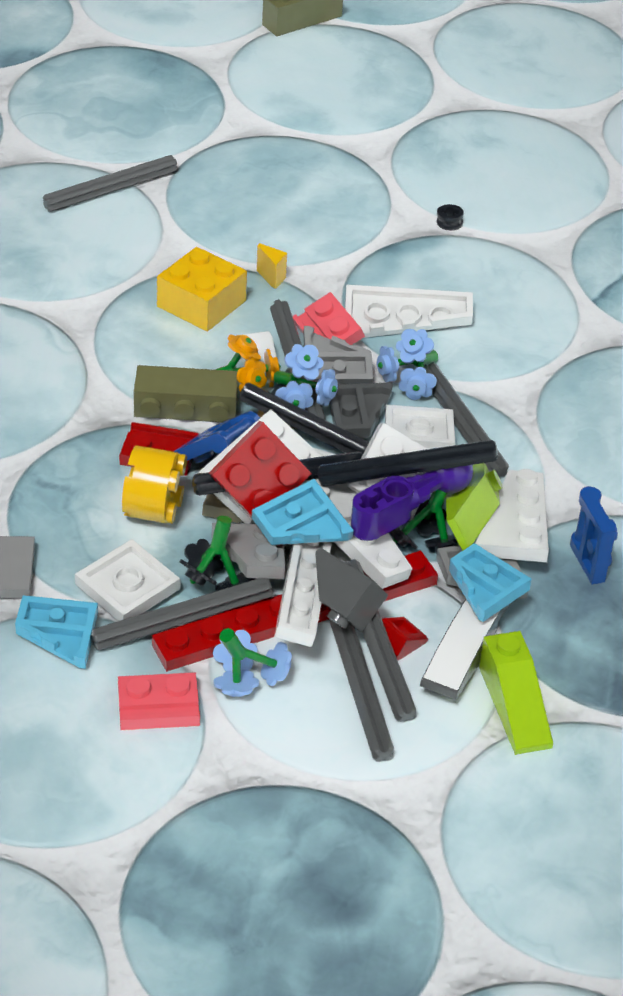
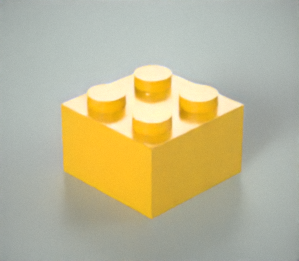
M196 246L157 276V307L208 332L246 301L247 270Z

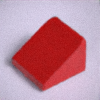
M405 617L381 618L397 660H401L428 641L427 636Z

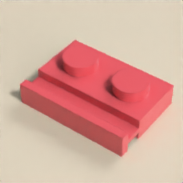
M331 292L304 308L305 312L300 316L296 314L293 316L295 325L302 333L304 326H310L314 328V333L328 339L335 336L345 340L349 345H353L365 337L361 327Z
M196 672L118 676L120 730L200 726Z

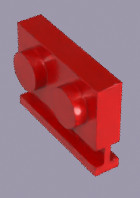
M132 422L131 430L128 432L119 454L120 465L135 467L128 465L131 452L135 446L174 452L199 435V433ZM193 458L187 461L184 476H188Z

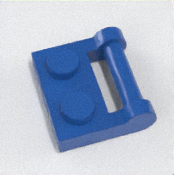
M245 412L206 429L174 452L187 455V461L193 458L195 463H199L213 456L214 452L220 454L258 421L260 417L255 412Z
M587 486L580 491L578 501L581 509L576 531L571 536L570 547L591 585L603 583L606 580L608 566H611L612 548L614 541L617 539L618 532L615 522L609 519L600 504L601 491L595 487Z

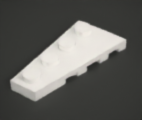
M346 285L345 310L361 327L365 335L364 338L400 334L406 329L418 331L420 329L432 330L472 325L473 292Z
M530 469L508 470L502 483L503 489L499 490L500 505L480 532L475 544L498 558L547 562L549 547L544 475Z
M316 479L348 524L351 525L352 502L357 492L348 488V483L322 486L319 479ZM389 533L372 541L360 540L353 535L352 539L348 541L334 542L352 560L356 559L359 561L362 570L382 589L407 580L410 576L412 567Z

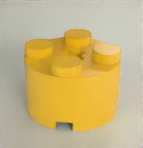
M135 446L128 465L135 467L131 468L129 477L125 476L123 485L122 512H125L124 516L173 524L177 507H181L184 486L178 484L180 476H183L185 473L187 455Z

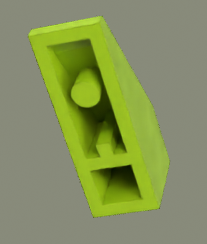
M485 463L473 465L472 480L464 490L446 495L447 523L462 551L474 543L500 505L499 490L503 489L502 483L494 469L489 471Z
M521 631L484 636L479 669L515 755L552 749L553 739L533 658Z

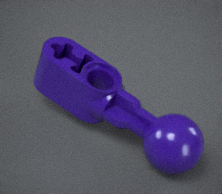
M473 465L427 471L422 475L417 474L414 477L409 476L407 478L403 476H390L357 493L352 502L350 526L354 530L353 535L364 541L376 540L408 522L411 518V511L416 509L421 503L429 500L430 494L437 489L447 494H454L464 490L472 480Z

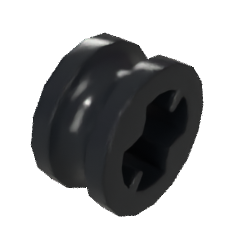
M442 205L437 209L438 218L436 223L444 230H458L463 225L464 211L457 205Z

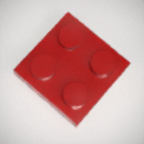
M261 421L209 472L212 478L250 517L252 516L253 509L300 486L312 474L270 428Z

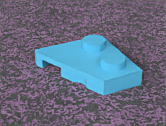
M315 479L252 510L251 518L271 545L348 541L353 537L354 530Z
M475 543L450 559L449 571L476 616L482 622L530 590V577Z
M23 595L15 622L16 634L67 662L86 669L92 643V630L95 628L98 616V603Z

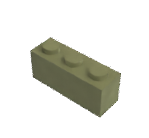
M263 0L262 25L275 36L284 35L342 17L343 0Z
M137 365L133 391L134 417L224 422L236 417L238 399L236 375L238 371Z

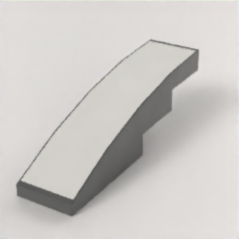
M465 599L437 647L421 679L420 686L456 700L479 666L484 636L495 635L499 620L509 605L482 622L476 616L467 599Z

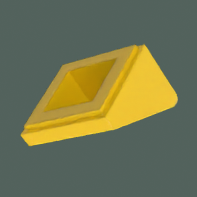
M259 243L257 245L256 271L271 287L276 289L286 278L287 253Z

